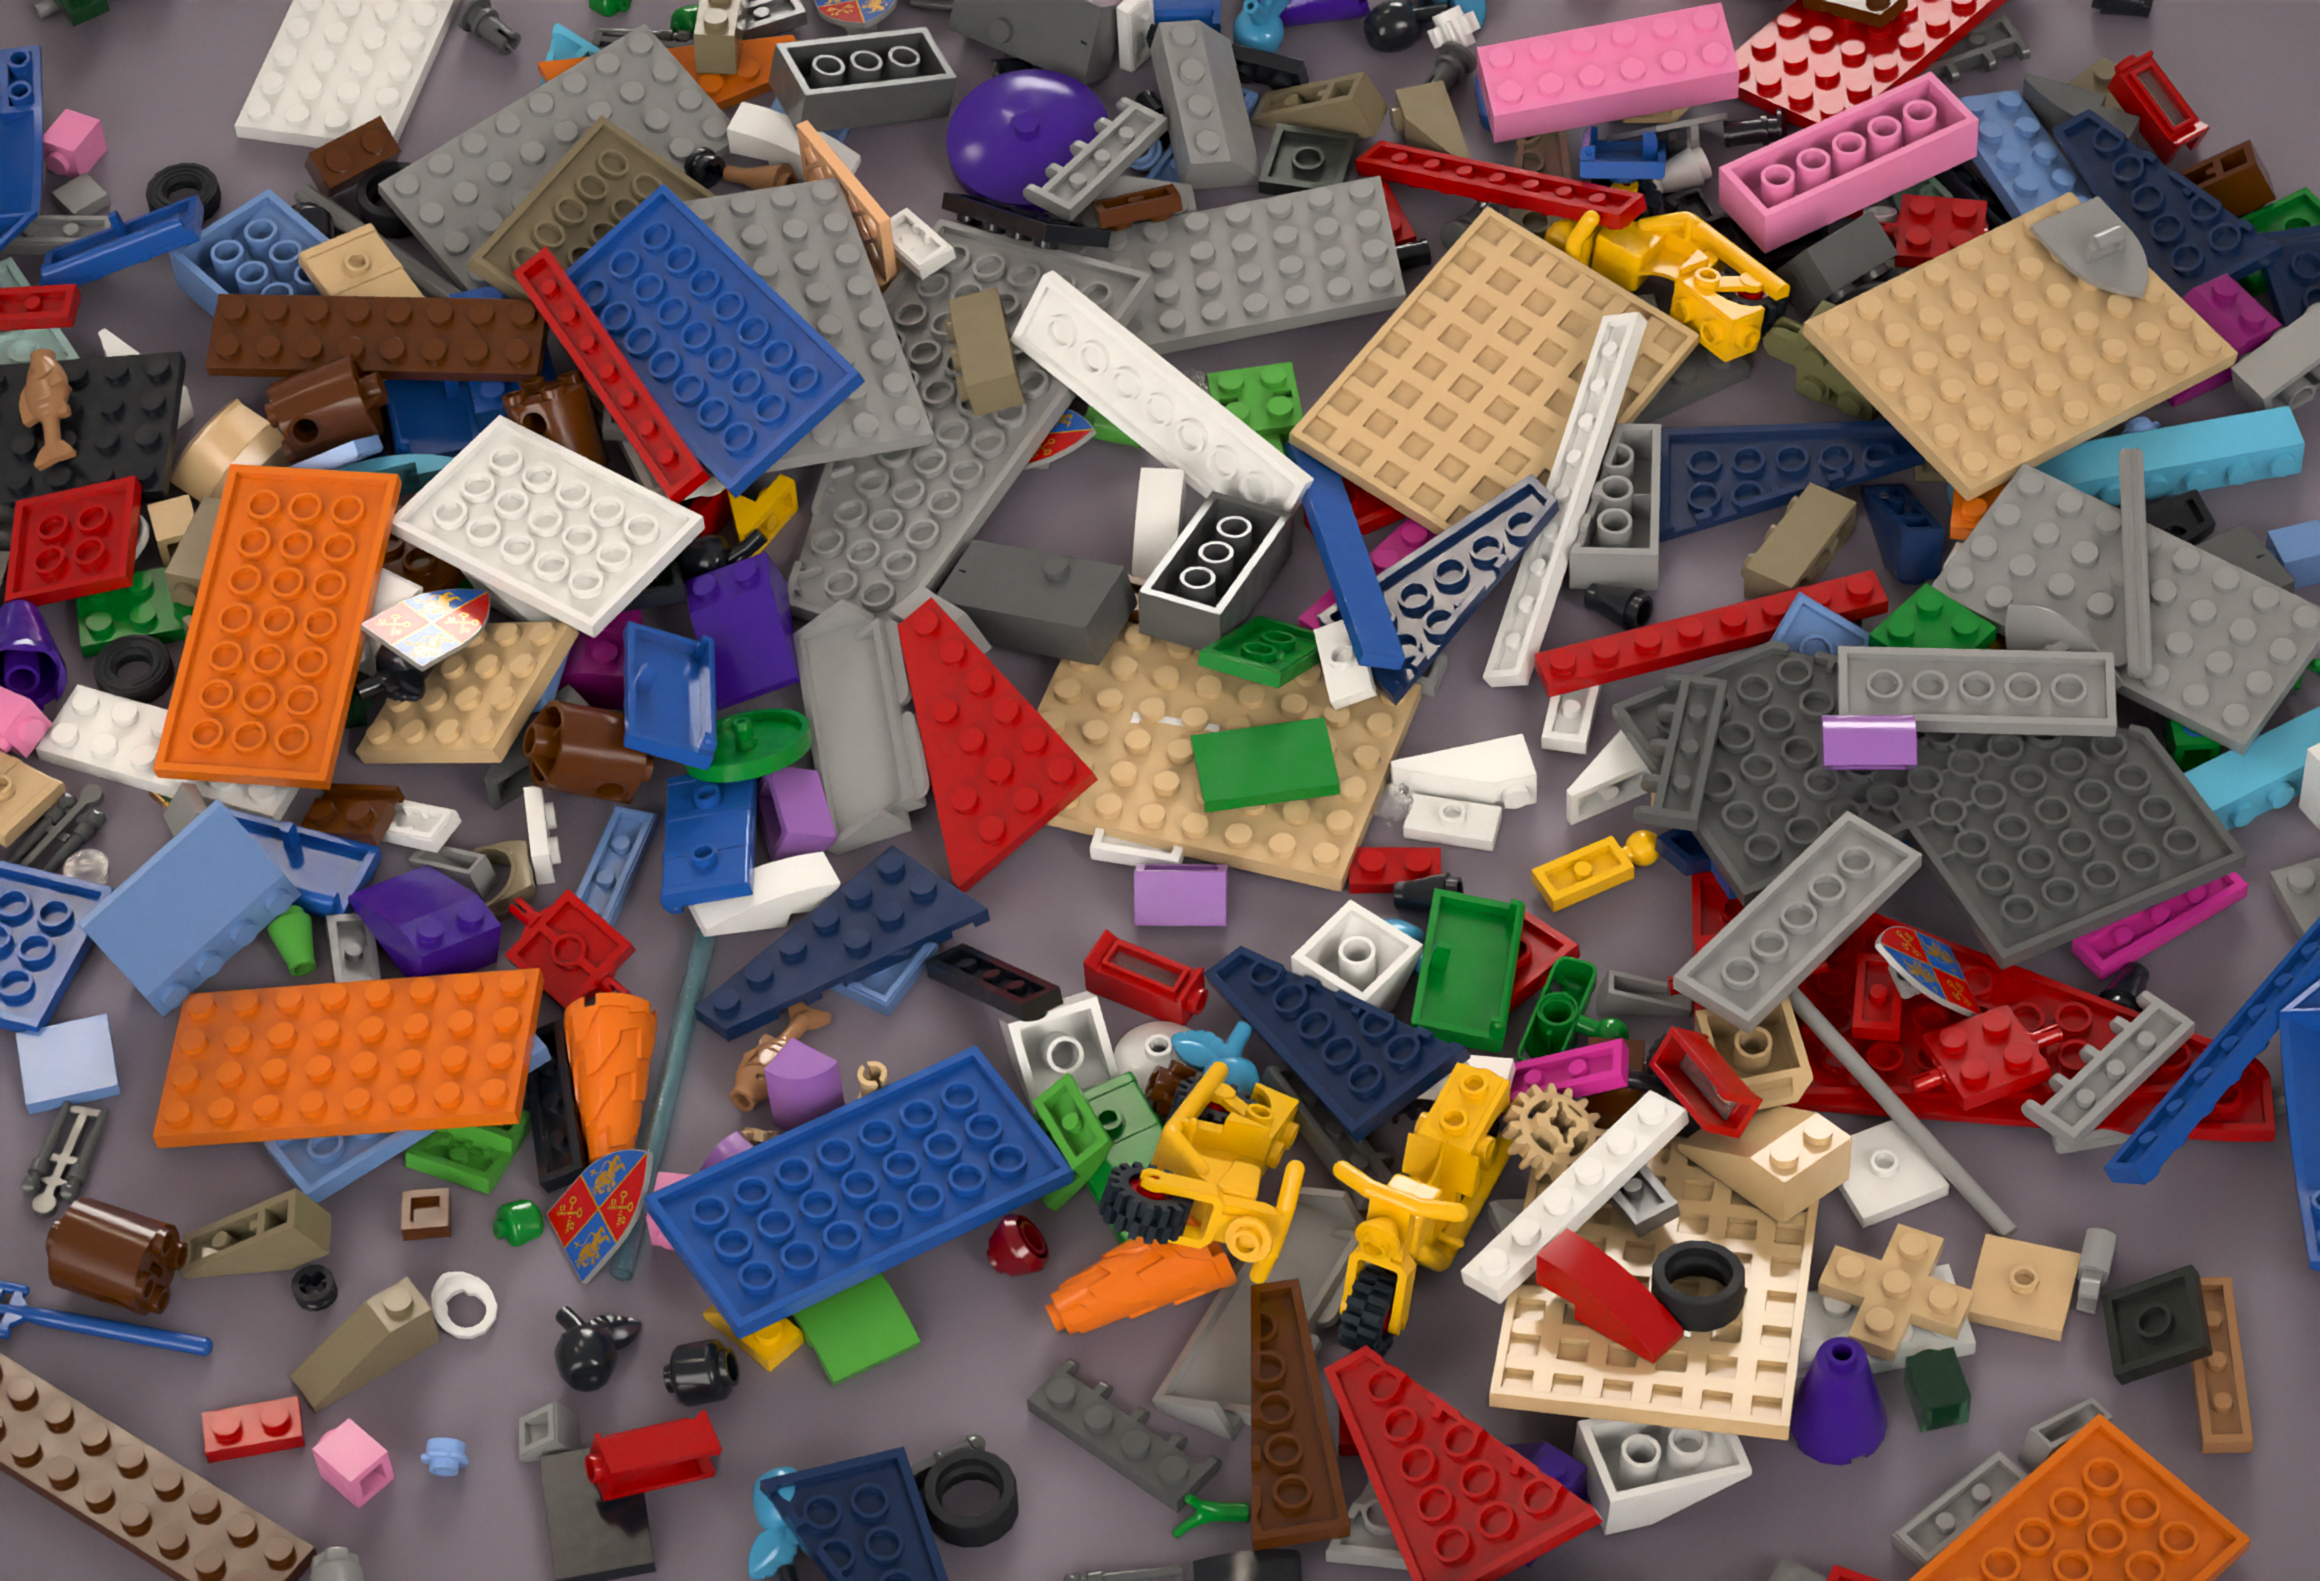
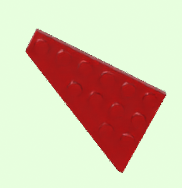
M930 597L898 624L897 627L952 881L956 888L966 893L1098 779L1092 770L937 602Z
M1365 1345L1324 1368V1372L1412 1581H1495L1603 1522L1600 1514L1591 1504L1584 1502L1566 1489L1560 1482L1546 1475L1536 1465L1509 1446H1505L1487 1433L1481 1426L1467 1419L1457 1409L1433 1392L1426 1390Z

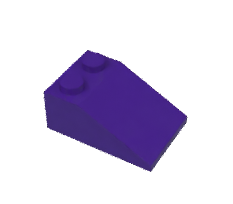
M767 552L686 580L689 614L696 639L700 641L702 635L711 637L715 642L716 707L718 710L800 682L792 635L794 632L787 582Z
M429 865L348 895L350 905L406 978L470 973L497 962L502 925L478 894Z

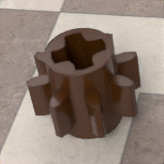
M1175 1060L1170 1061L1168 1069L1160 1065L1156 1066L1145 1088V1097L1154 1101L1152 1104L1153 1111L1167 1118L1179 1083L1182 1080L1186 1081L1188 1077H1195L1197 1070Z

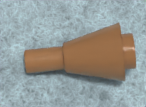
M788 163L750 168L727 165L723 171V179L725 181L743 184L752 190L797 184V177L792 166Z

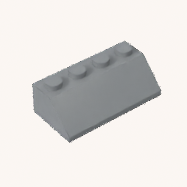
M1200 20L1160 22L1150 52L1164 115L1168 118V133L1179 182L1192 184L1193 189L1258 185L1261 170L1231 40Z

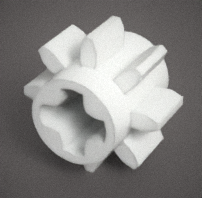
M1457 5L1433 16L1432 19L1436 27L1428 30L1427 33L1434 49L1441 47L1446 41H1453L1467 47L1476 42L1472 32L1481 27L1474 11L1464 14L1460 5Z

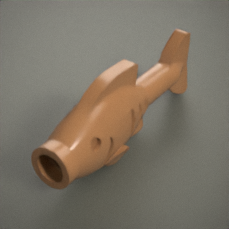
M38 349L31 353V364L26 384L19 400L22 423L28 428L38 422L43 425L45 445L39 451L34 466L39 471L77 455V452L62 440L60 420L71 416V409L67 402L72 388L68 384V377L56 360L55 352L50 349Z
M801 1002L788 1007L790 1023L780 1036L774 1038L769 1034H763L759 1040V1046L743 1053V1060L736 1072L734 1088L729 1094L732 1104L742 1111L749 1112L758 1103L767 1099L769 1095L764 1069L792 1037L800 1040L807 1030L818 1029L831 1022V1013L810 1008Z

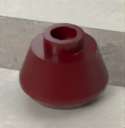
M1007 1214L1004 1216L988 1240V1260L992 1267L1001 1274L1006 1273L1011 1277L1040 1272L1046 1266L1049 1256L1047 1243L1037 1226L1024 1215Z

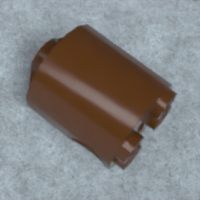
M352 353L274 382L266 389L269 403L264 404L265 412L273 428L280 426L285 438L282 441V448L290 465L297 464L353 440L377 434L381 435L384 431L379 407L389 404V397L384 382L378 372L366 375L362 365Z
M579 369L564 372L557 376V380L545 382L543 376L523 380L519 383L520 390L502 396V404L507 419L603 467L609 464L610 460L589 390Z
M551 700L544 706L528 726L523 741V754L525 758H529L530 776L535 787L624 804L632 802L640 782L647 783L653 773L654 760L647 753L624 746L625 713L559 700Z
M86 1196L74 1201L65 1212L63 1218H58L52 1224L46 1239L49 1278L53 1286L126 1308L141 1315H147L150 1312L156 1314L164 1312L170 1300L169 1286L175 1270H180L184 1266L189 1251L188 1244L180 1241L179 1232L175 1225L148 1218L136 1212Z

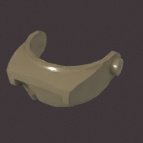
M504 841L490 846L476 847L471 851L485 854L491 865L506 864L511 866L510 877L504 889L494 899L485 903L499 922L514 916L508 912L511 903L518 907L514 901L518 897H522L528 904L531 903L537 889L533 878L530 845L527 841Z

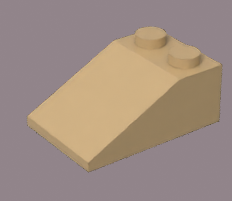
M1777 1106L1757 1110L1739 1139L1700 1129L1678 1144V1151L1777 1222L1784 1224L1849 1179L1852 1136L1817 1112Z

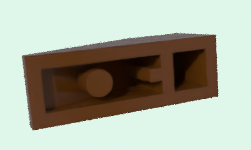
M2250 139L2179 171L2180 174L2220 201L2223 208L2236 217L2250 211L2259 210L2266 204L2276 200L2270 175Z

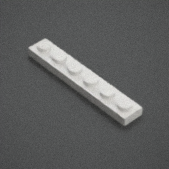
M1649 1090L1461 1270L1463 1283L1501 1304L1536 1270L1537 1254L1566 1228L1575 1233L1689 1123L1687 1110Z

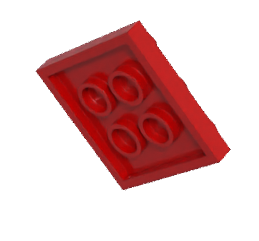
M136 475L16 501L4 602L26 600L36 606L133 586L142 484Z

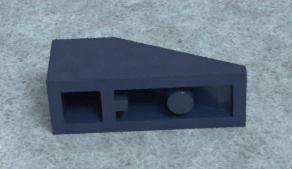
M1903 483L1861 485L1860 493L1884 566L1898 581L1908 585L1923 584L1926 579H1937L1941 573L1945 533L1943 526Z

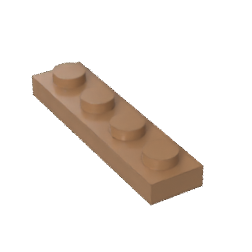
M2200 1277L2213 1351L2211 1356L2190 1362L2202 1454L2252 1453L2254 1440L2232 1277Z

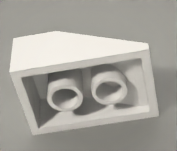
M1594 1418L1577 1422L1572 1455L1574 1459L1587 1466V1493L1593 1507L1598 1511L1603 1520L1600 1525L1604 1535L1652 1525L1752 1474L1751 1465L1736 1434Z

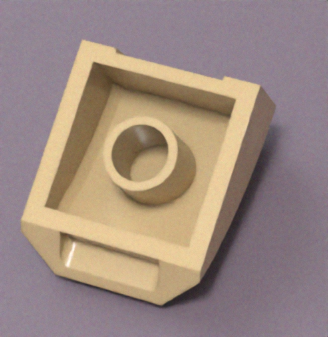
M237 398L228 402L189 442L172 468L170 482L199 502L202 501L204 496L221 499L230 464L290 467L291 465L282 448V441L285 438L278 428H273L269 421L243 405Z
M1789 995L1749 1034L1708 1009L1695 1011L1694 1031L1707 1034L1709 1043L1753 1093L1763 1099L1757 1110L1797 1103L1812 1082L1813 1075ZM1724 1100L1729 1105L1733 1104L1731 1101Z

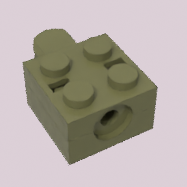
M1822 300L1808 320L1837 305ZM1784 316L1777 319L1764 336L1763 345L1769 356L1796 366L1795 392L1804 395L1808 399L1816 400L1838 409L1849 416H1854L1864 421L1874 420L1879 411L1802 334L1804 325Z

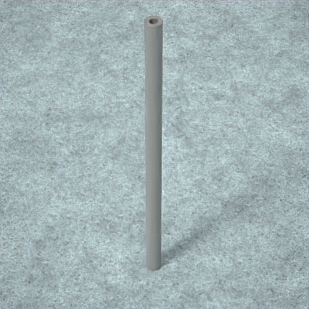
M1798 987L1791 992L1789 999L1793 1011L2000 1237L2010 1238L2018 1229L2010 1218Z

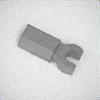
M2103 1228L2087 1229L2077 1274V1280L2080 1281L2076 1311L2090 1314L2096 1313L2100 1289L2108 1284L2116 1249L2117 1235L2110 1230Z

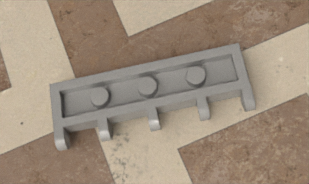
M1122 97L1116 103V108L1121 114L1113 121L1105 117L1099 118L1094 123V128L1099 134L1089 144L1076 140L1070 145V152L1074 158L1064 167L1051 163L1045 169V174L1050 180L1042 188L1029 184L1023 189L1024 197L1029 202L1071 222L1168 130V118L1127 97Z
M2142 991L2136 997V1002L2144 1011L2131 1023L2120 1016H2116L2109 1023V1027L2117 1036L2101 1051L2089 1044L2085 1045L2079 1051V1056L2086 1065L2071 1080L2060 1073L2054 1074L2048 1083L2056 1094L2043 1106L2032 1099H2028L2021 1106L2022 1113L2028 1119L2074 1149L2194 1035V1021L2149 991Z

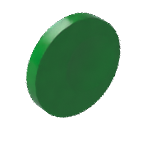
M780 708L745 711L718 719L717 747L709 769L703 770L684 764L685 769L695 779L714 783L744 781L776 772L800 759L810 749L813 738L808 719L797 711Z

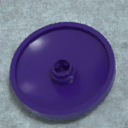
M1025 69L995 76L968 93L959 103L950 119L946 145L951 170L960 186L969 195H977L1015 205L1019 209L1041 213L1048 212L1026 200L1023 195V189L1029 184L1042 188L1050 180L1045 174V169L1051 163H1056L1062 167L1074 158L1070 152V145L1076 140L1089 144L1099 134L1094 128V123L1101 117L1109 119L1102 102L1092 90L1065 74L1049 70Z

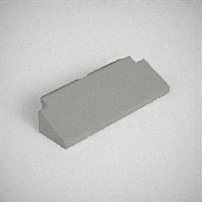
M844 599L839 600L792 634L805 714L813 738L811 750L814 768L819 772L837 839L828 848V851L837 855L911 831L908 812L927 806L925 795L930 786L917 715L910 712L909 708L912 692L897 627L900 623L894 620L886 622L880 618L874 619V614Z
M1301 1186L1296 1209L1282 1250L1268 1279L1264 1283L1299 1278L1316 1358L1322 1347V1342L1320 1341L1322 1334L1326 1328L1333 1326L1341 1316L1339 1310L1349 1255L1359 1244L1354 1233L1356 1227L1364 1222L1347 1191ZM1278 1197L1272 1206L1276 1207ZM1238 1260L1233 1268L1238 1283L1228 1288L1220 1289L1152 1399V1403L1158 1411L1232 1442L1235 1441L1244 1424L1251 1426V1285L1256 1283L1252 1282L1249 1277V1272L1254 1262L1249 1263ZM1366 1261L1364 1270L1368 1264L1371 1265L1372 1263Z

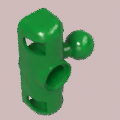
M1567 956L1560 957L1554 962L1519 1045L1517 1062L1528 1060L1522 1057L1524 1048L1531 1058L1571 1050L1577 1044L1578 1033L1587 1037L1629 1039V1030L1621 1020L1608 1017L1597 1021L1584 1016L1590 1002L1591 993L1595 990L1597 984V969L1594 964ZM1554 977L1555 981L1563 988L1562 992L1552 993L1551 987Z

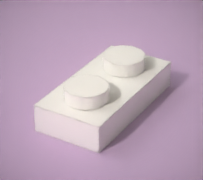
M1601 685L1550 698L1541 737L1542 749L1578 754L1587 753Z
M535 786L524 787L530 852L537 885L555 883L553 864L561 863L558 837H550L549 833L550 829L557 828L554 802L545 803L542 788Z

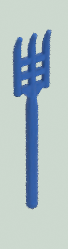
M0 1280V1315L3 1316L0 1323L1 1339H9L12 1334V1328L24 1322H29L42 1327L200 1356H207L213 1350V1342L208 1337L50 1308L29 1307L24 1300L30 1293L28 1285ZM5 1293L13 1294L9 1305L1 1303Z

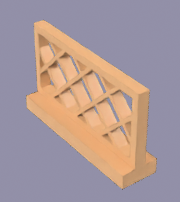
M806 120L796 126L804 182L835 177L840 181L883 295L905 266L895 256L890 217L809 121Z

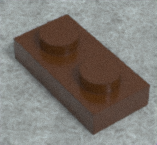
M1173 184L1092 201L1094 218L1101 229L1107 228L1110 231L1127 229L1132 226V222L1148 219L1150 222L1165 221L1173 216L1172 213L1183 211L1180 194Z

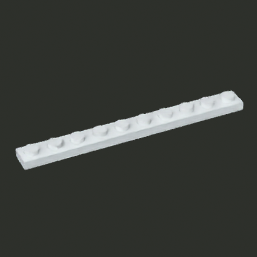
M1640 312L1606 315L1602 318L1546 489L1557 499L1559 511L1524 552L1483 675V679L1492 688L1529 684L1534 668V654L1539 653L1569 562V553L1573 542L1576 541L1580 523L1585 513L1647 325V320Z

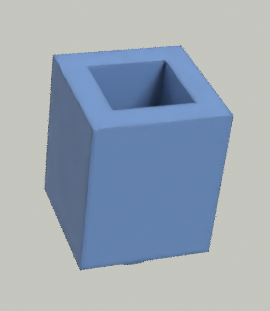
M2318 519L2267 532L2266 548L2296 580L2295 589L2320 583V522Z

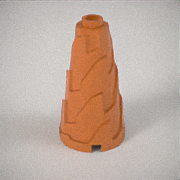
M614 992L596 993L595 1005L585 1007L584 996L572 1002L566 1008L564 1013V1030L566 1033L570 1068L573 1074L576 1105L580 1112L582 1132L587 1145L590 1166L596 1160L612 1152L635 1149L638 1128L641 1123L643 1101H645L648 1090L651 1056L654 1051L658 1030V1015L656 1008L650 1013V1002L638 996Z
M1189 1214L1186 1225L1199 1227L1202 1223ZM1136 1237V1240L1129 1239L1100 1256V1261L1059 1285V1289L1050 1294L1053 1302L1046 1305L1045 1308L1056 1331L1059 1332L1066 1328L1069 1335L1077 1332L1086 1333L1126 1317L1134 1319L1173 1302L1176 1306L1215 1290L1228 1288L1237 1284L1238 1281L1225 1251L1222 1250L1220 1243L1217 1241H1212L1211 1244L1197 1249L1169 1242L1167 1244H1159L1155 1239L1152 1244L1144 1243L1143 1238Z

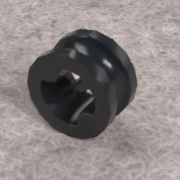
M701 147L695 150L688 157L684 165L686 175L706 189L713 187L721 180L724 168L726 167L724 160L708 147Z
M319 1264L305 1266L296 1272L292 1279L291 1288L297 1304L305 1310L320 1311L326 1309L337 1298L338 1289L332 1272L327 1267ZM322 1283L324 1290L321 1292L313 1290L309 1294L307 1293L306 1286L310 1284L316 1287Z

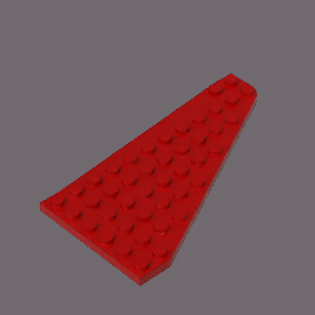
M1701 872L1691 875L1692 949L1693 936L1719 933L1745 908L1738 898L1728 899L1712 872ZM1875 912L1826 959L1828 962V974L1808 976L1800 984L1803 994L1918 1119L2041 1128L2022 1113L2021 1106L2028 1099H2032L2043 1106L2056 1092L2051 1089L2047 1081L1967 1111H1963L1954 1096L1940 1086L1914 1095L1909 1087L1908 1076L1932 1069V1063L1922 1049L1921 1035L1969 1018L1935 1002L1923 993L1908 999L1902 998L1899 1042L1852 1039L1858 952L1880 954L1874 945L1878 936L1887 928L1893 926L1906 927L1950 946L1981 1013L2008 1004L2020 1024L2028 1029V1031L2034 1032L2057 1023L2063 1034V1042L2039 1050L2050 1066V1078L2054 1074L2060 1073L2071 1080L2086 1065L2079 1056V1051L2085 1045L2089 1044L2101 1051L2117 1036L2109 1027V1023L2116 1016H2120L2131 1023L2141 1013L2016 965L2001 970L1993 958L1987 954ZM1693 1001L1695 1024V1011L1706 1008ZM1794 1013L1812 1070L1813 1080L1797 1103L1782 1106L1806 1111L1890 1117L1802 1019ZM2194 1033L2094 1130L2107 1129L2132 1135L2213 1039ZM2254 1058L2243 1070L2241 1078L2215 1103L2214 1110L2202 1118L2190 1132L2188 1139L2221 1142H2274L2276 1127L2271 1077L2266 1067L2257 1058ZM1699 1069L1697 1072L1722 1103L1725 1106H1731L1719 1097L1714 1085Z

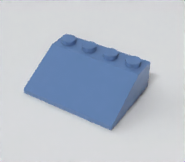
M267 189L202 230L200 241L169 251L177 287L214 318L219 294L322 296L298 264V255L300 252L330 239L272 190Z
M217 799L77 924L164 1018L173 1009L181 1006L189 993L196 990L209 977L218 973L232 956L241 948L250 944L257 934L277 916L285 913L291 904L302 894L224 804Z

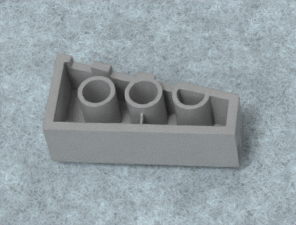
M2319 302L2311 305L2300 318L2289 326L2274 332L2270 339L2256 350L2241 356L2236 364L2231 367L2235 393L2254 411L2290 406L2292 411L2313 400L2316 389L2320 388Z
M1617 423L1603 461L1598 482L1596 481L1592 491L1587 513L1583 515L1579 535L1576 542H1573L1569 553V589H1588L1591 584L1595 583L1602 586L1658 590L1661 424Z

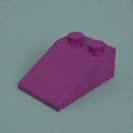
M2227 273L2193 288L2182 297L2207 324L2238 352L2235 364L2241 356L2256 350L2267 342L2274 332L2282 328V324ZM2231 367L2166 401L2174 408L2233 381Z
M642 610L621 612L595 638L578 630L579 635L570 649L557 692L570 684L590 707L624 710L623 630L627 621L644 625Z

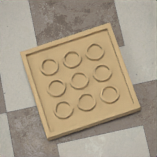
M562 621L486 623L483 631L473 642L434 665L431 673L425 679L426 692L422 699L412 702H401L400 700L394 701L387 697L386 703L373 724L367 729L366 735L356 749V754L364 764L501 763L578 637V630Z

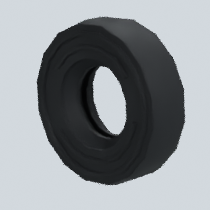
M179 163L167 166L157 172L148 182L146 199L150 212L175 203L168 199L173 192L184 188H194L199 191L198 196L204 206L203 222L208 220L218 210L221 201V191L215 174L207 167L196 163Z
M128 635L117 638L103 647L96 656L93 673L99 691L147 704L164 695L170 687L174 676V666L168 648L159 639L148 635ZM145 661L150 665L149 672L141 678L123 680L117 675L118 670L130 662Z

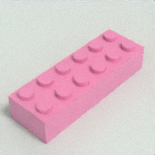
M1721 2L1477 47V76L1494 143L1738 98L1740 70Z
M1930 71L1719 167V205L1764 253H1768L1977 157L1979 119Z

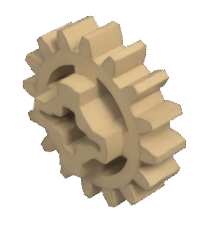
M1549 1083L1543 1091L1534 1084L1526 1093L1520 1092L1502 1118L1508 1125L1501 1132L1503 1138L1513 1140V1143L1506 1150L1509 1155L1519 1154L1523 1158L1518 1166L1521 1170L1528 1166L1535 1168L1534 1175L1536 1180H1540L1546 1173L1550 1174L1553 1183L1605 1133V1130L1594 1127L1600 1118L1599 1113L1588 1114L1585 1108L1589 1101L1586 1098L1578 1102L1572 1099L1573 1091L1569 1087L1563 1094H1559L1554 1083ZM1538 1111L1533 1118H1528L1530 1113ZM1575 1149H1579V1153L1577 1155L1570 1157L1571 1153Z

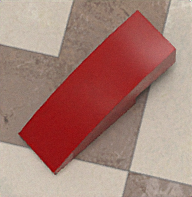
M1568 1228L1537 1254L1536 1283L1574 1304L1575 1320L1654 1364L1684 1337V1329L1641 1282L1598 1247Z

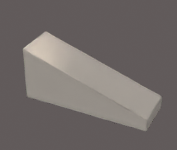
M443 845L438 853L417 849L408 860L410 866L415 869L425 865L431 866L478 894L482 900L500 882L485 854Z
M1608 970L1597 990L1596 1014L1689 1016L1692 1012V1000L1683 994L1670 996L1668 984L1663 981Z
M2091 1397L2030 1428L2018 1457L2034 1471L2099 1413L2110 1422H2112L2113 1416Z

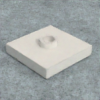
M1893 1119L1851 1135L1852 1147L1849 1179L1837 1188L1862 1228L1949 1195L1950 1185L1943 1174Z

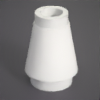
M1700 146L1692 150L1690 147H1687L1665 162V177L1663 179H1648L1649 183L1653 182L1657 186L1656 190H1660L1661 194L1703 186L1705 180L1712 178V171L1708 159Z

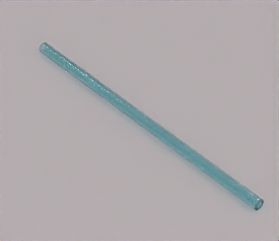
M698 924L696 925L640 1150L653 1153L652 1172L647 1195L653 1193L657 1174L660 1170L697 1020L694 1007L702 1000L717 935L704 937ZM645 1202L641 1211V1219L636 1222L629 1236L614 1253L610 1275L617 1280L629 1281L633 1278L647 1223Z

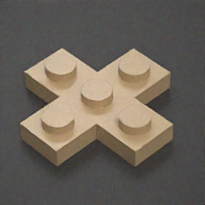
M1899 1223L1882 1260L1835 1245L1818 1282V1294L1860 1307L1847 1338L1857 1341L1866 1353L1892 1362L1895 1360L1910 1324L1957 1340L1974 1300L1973 1290L1931 1277L1942 1254L1944 1238Z

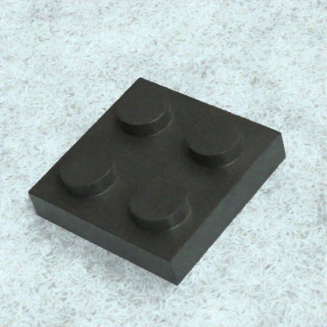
M1277 123L1258 180L1259 193L1283 195L1347 182L1358 148V134Z
M2192 1264L2101 1295L2113 1374L2121 1385L2213 1355L2200 1275Z

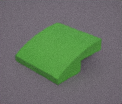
M1066 1073L1032 1101L1037 1110L1032 1117L1074 1171L1073 1183L1041 1197L1044 1204L1054 1212L1070 1200L1092 1177L1114 1144L1070 1073Z
M522 1109L519 1124L438 1129L413 1144L406 1151V1167L489 1195L500 1181L532 1126L530 1112Z
M882 1273L792 1314L799 1329L803 1331V1336L809 1349H814L832 1387L919 1347L921 1343L907 1314Z

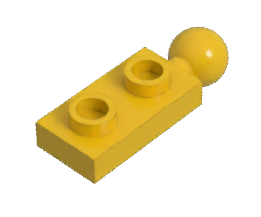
M1638 830L1628 837L1625 846L1620 847L1611 835L1531 869V881L1554 913L1633 879V864L1649 866L1656 862L1660 857V854L1655 851L1656 837L1658 836L1648 830Z

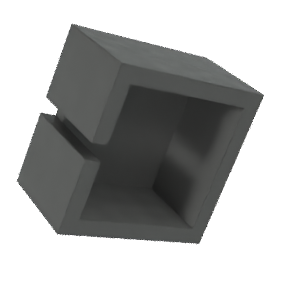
M1871 210L1807 248L1773 273L1790 285L1788 298L1800 316L1812 308L1816 309L1822 300L1836 304L1847 293L1872 282V280L1889 270L1885 262L1896 256L1898 252Z

